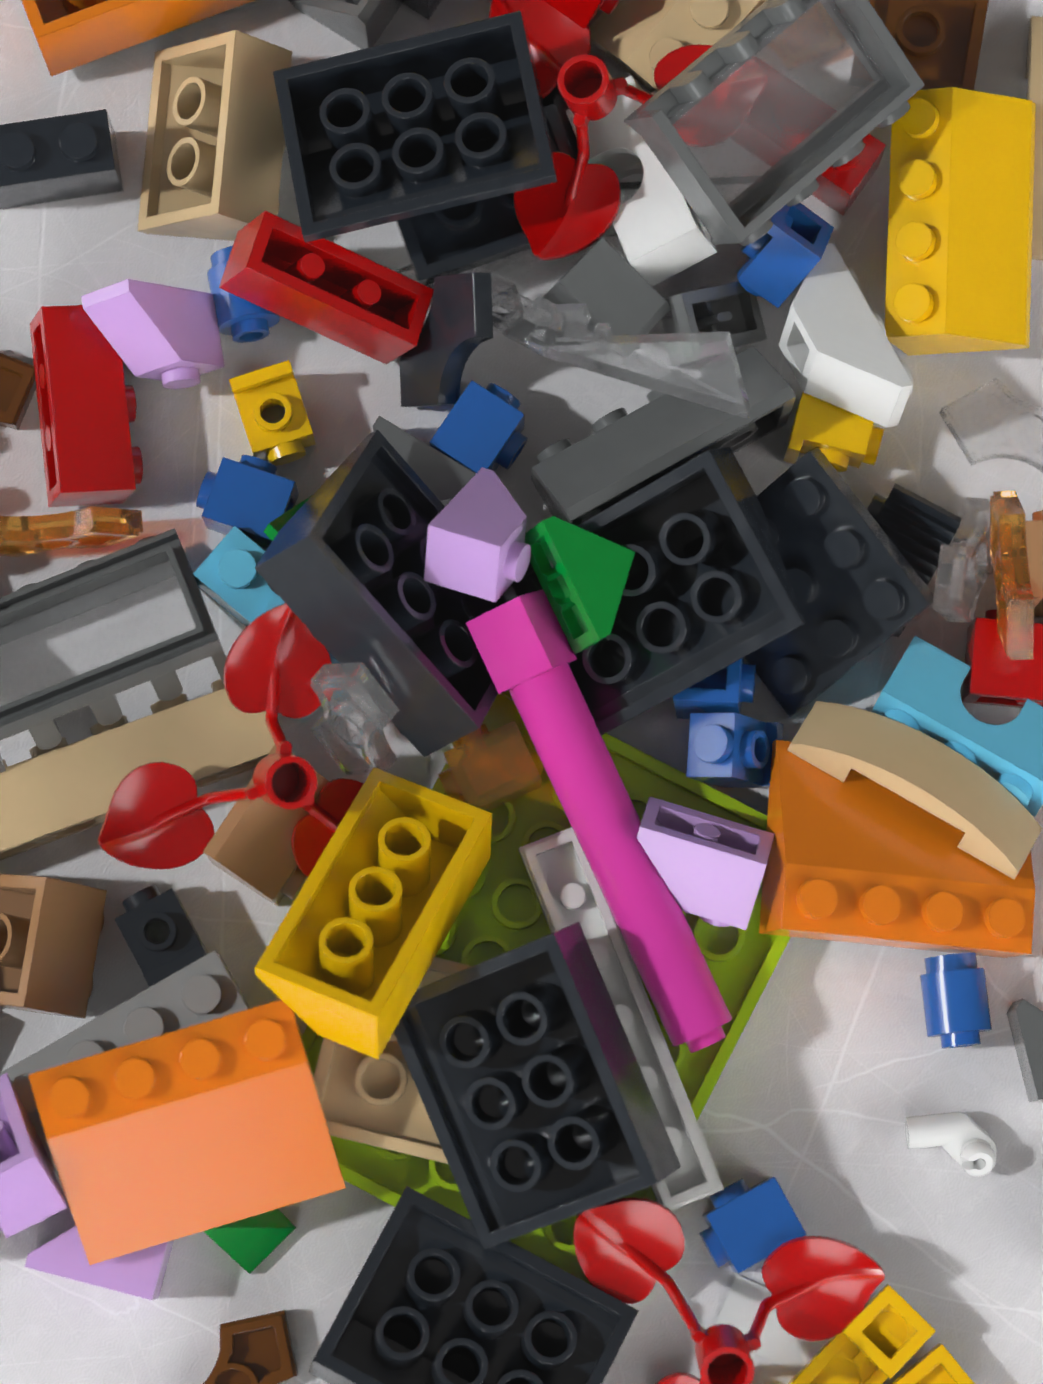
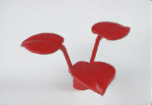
M492 0L489 18L521 11L534 56L542 98L549 95L558 83L560 93L571 112L575 115L573 124L576 127L578 146L576 160L568 154L552 152L557 182L514 192L516 216L528 238L535 257L542 260L568 257L586 249L603 236L614 222L621 204L620 182L614 170L601 164H588L590 157L589 122L607 116L615 107L619 95L627 96L642 104L653 95L628 84L625 78L612 79L605 64L599 58L589 55L591 33L588 25L585 29L581 28L543 0ZM688 45L671 51L664 56L654 69V81L658 91L713 45ZM752 59L747 60L677 119L672 125L686 145L708 147L730 138L743 125L766 86L767 74L765 70Z
M284 603L255 618L240 633L227 655L223 677L227 696L237 710L245 713H261L266 711L265 721L276 745V753L264 757L257 764L253 774V785L210 792L198 796L197 785L193 776L178 765L161 761L150 762L137 767L121 780L111 798L98 837L100 848L107 854L125 864L139 868L162 870L184 866L204 854V849L215 834L213 823L202 808L213 804L261 798L266 803L283 809L292 810L302 807L309 813L295 825L291 838L295 862L302 873L309 877L364 783L346 778L331 780L323 787L318 796L317 803H315L314 794L317 789L315 770L305 759L292 755V744L286 740L278 722V713L282 716L296 719L308 716L316 711L326 700L331 690L333 671L330 655L325 646L314 638L307 626Z
M623 1198L577 1214L574 1223L573 1240L575 1252L585 1276L594 1287L626 1304H635L644 1300L651 1293L656 1281H658L666 1290L687 1325L692 1340L696 1342L695 1355L701 1378L699 1379L689 1373L677 1372L662 1378L656 1384H751L754 1377V1364L750 1352L761 1347L760 1336L773 1309L776 1308L778 1322L788 1334L810 1342L823 1341L842 1333L863 1311L874 1290L885 1279L882 1267L867 1253L850 1243L825 1236L794 1238L776 1248L763 1263V1281L772 1295L763 1299L760 1303L749 1332L743 1334L738 1328L728 1324H717L705 1329L699 1323L673 1278L665 1272L677 1265L685 1249V1239L681 1224L675 1214L667 1207L647 1198Z

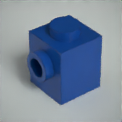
M471 380L430 440L429 445L474 473H477L482 467L495 472L499 465L508 470L516 461L528 440L526 436L521 434L524 429L525 414L517 410L521 403L507 390L494 383H489L485 389Z
M242 455L240 461L237 462L223 457L217 473L211 471L206 473L198 493L196 507L204 509L202 519L207 529L227 535L236 526L258 546L267 549L272 541L263 531L270 522L295 506L299 495L296 482L275 475L277 467L263 459Z
M743 657L673 696L677 719H690V713L736 712L741 714L742 703L754 702L756 666L744 664Z
M769 1177L751 1188H748L742 1178L725 1187L724 1190L711 1195L709 1198L715 1208L702 1215L709 1228L699 1233L716 1266L719 1268L729 1263L733 1272L738 1274L767 1258L783 1243L807 1235L775 1177Z

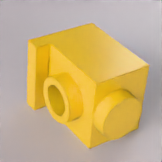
M289 360L229 379L254 457L265 461L268 460L269 463L280 466L304 457L306 455L304 448L316 445ZM277 405L285 409L284 417L277 423H268L261 417L265 409Z
M802 391L783 461L795 464L799 453L806 454L810 450L819 448L837 472H846L848 466L859 468L861 463L875 465L884 429L873 426L874 422Z

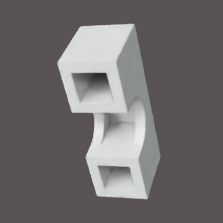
M632 75L625 78L628 84L643 90ZM655 90L650 94L655 95L657 91ZM619 95L615 107L607 116L599 120L590 121L588 124L590 145L588 163L610 167L614 170L619 180L633 174H643L641 186L636 194L620 205L618 214L613 221V226L629 264L651 286H654L717 253V249L710 240V233L642 136L624 122L629 115L643 104L627 96ZM568 109L566 113L576 135V127L573 124L575 115Z

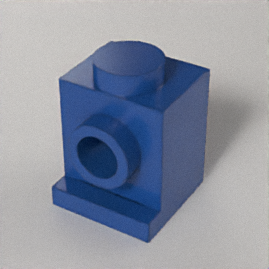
M801 203L791 207L783 206L770 218L773 222L772 228L757 241L741 248V251L748 257L737 272L740 284L749 293L763 297L777 308L782 305L821 260L834 229L832 225Z
M736 712L690 713L686 777L723 788L769 787L772 744L774 740H783L784 724L764 722Z

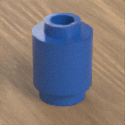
M233 246L220 249L211 255L212 267L207 272L210 292L213 294L219 332L224 335H232L233 341L237 343H249L266 338L270 334L269 328L275 326L280 321L279 315L219 288Z
M957 953L925 958L926 974L920 975L927 1037H941L942 1049L980 1045L979 1032L992 1030L985 970L984 968L977 967L976 953Z

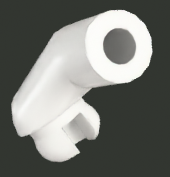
M950 1112L905 1117V1135L908 1149L942 1146L962 1166L964 1171L972 1176L986 1175L994 1168L996 1164V1145L991 1136L967 1114L963 1112Z

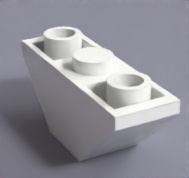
M834 243L827 244L821 260L805 277L791 304L779 347L804 393L886 428L897 426L913 390L911 371L905 361L899 360L886 337V330L881 317L877 313L872 312L860 290L856 272L852 267L845 264Z

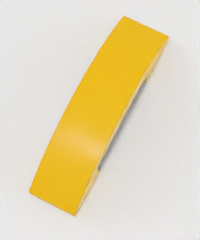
M887 1284L865 1305L863 1311L842 1333L832 1337L788 1384H882L887 1378L891 1379L936 1330Z

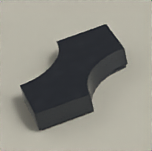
M470 272L434 277L432 304L428 317L422 327L417 346L399 356L401 407L456 404L460 397L463 370L470 355L479 344L493 338L491 272Z

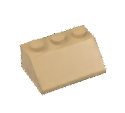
M621 0L610 15L602 12L589 27L591 41L650 92L655 90L658 92L654 81V69L664 56L671 51L688 45H714L767 0Z
M233 30L155 52L137 231L152 235L235 241L237 232L262 212L268 211L276 216L278 215L285 139L273 71L291 67L292 51L238 30Z

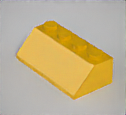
M956 87L919 90L907 100L911 106L908 112L891 124L885 299L886 337L889 342L908 356L1029 348L1036 104L1032 100Z
M373 767L255 966V975L317 1035L379 1059L491 857L492 813Z

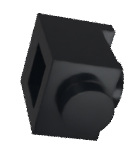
M151 885L136 892L122 902L126 913L114 920L144 974L143 976L149 987L209 954L177 893L172 888L161 894L156 885ZM156 920L167 922L170 928L167 940L160 944L150 943L146 935L148 926Z

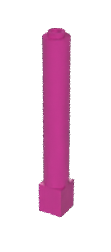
M543 589L518 596L466 622L498 694L509 691L673 1047L686 1043L690 1053H693L726 1037L722 1025L731 1021L732 1017L680 905L636 838L641 820L568 663L577 660Z

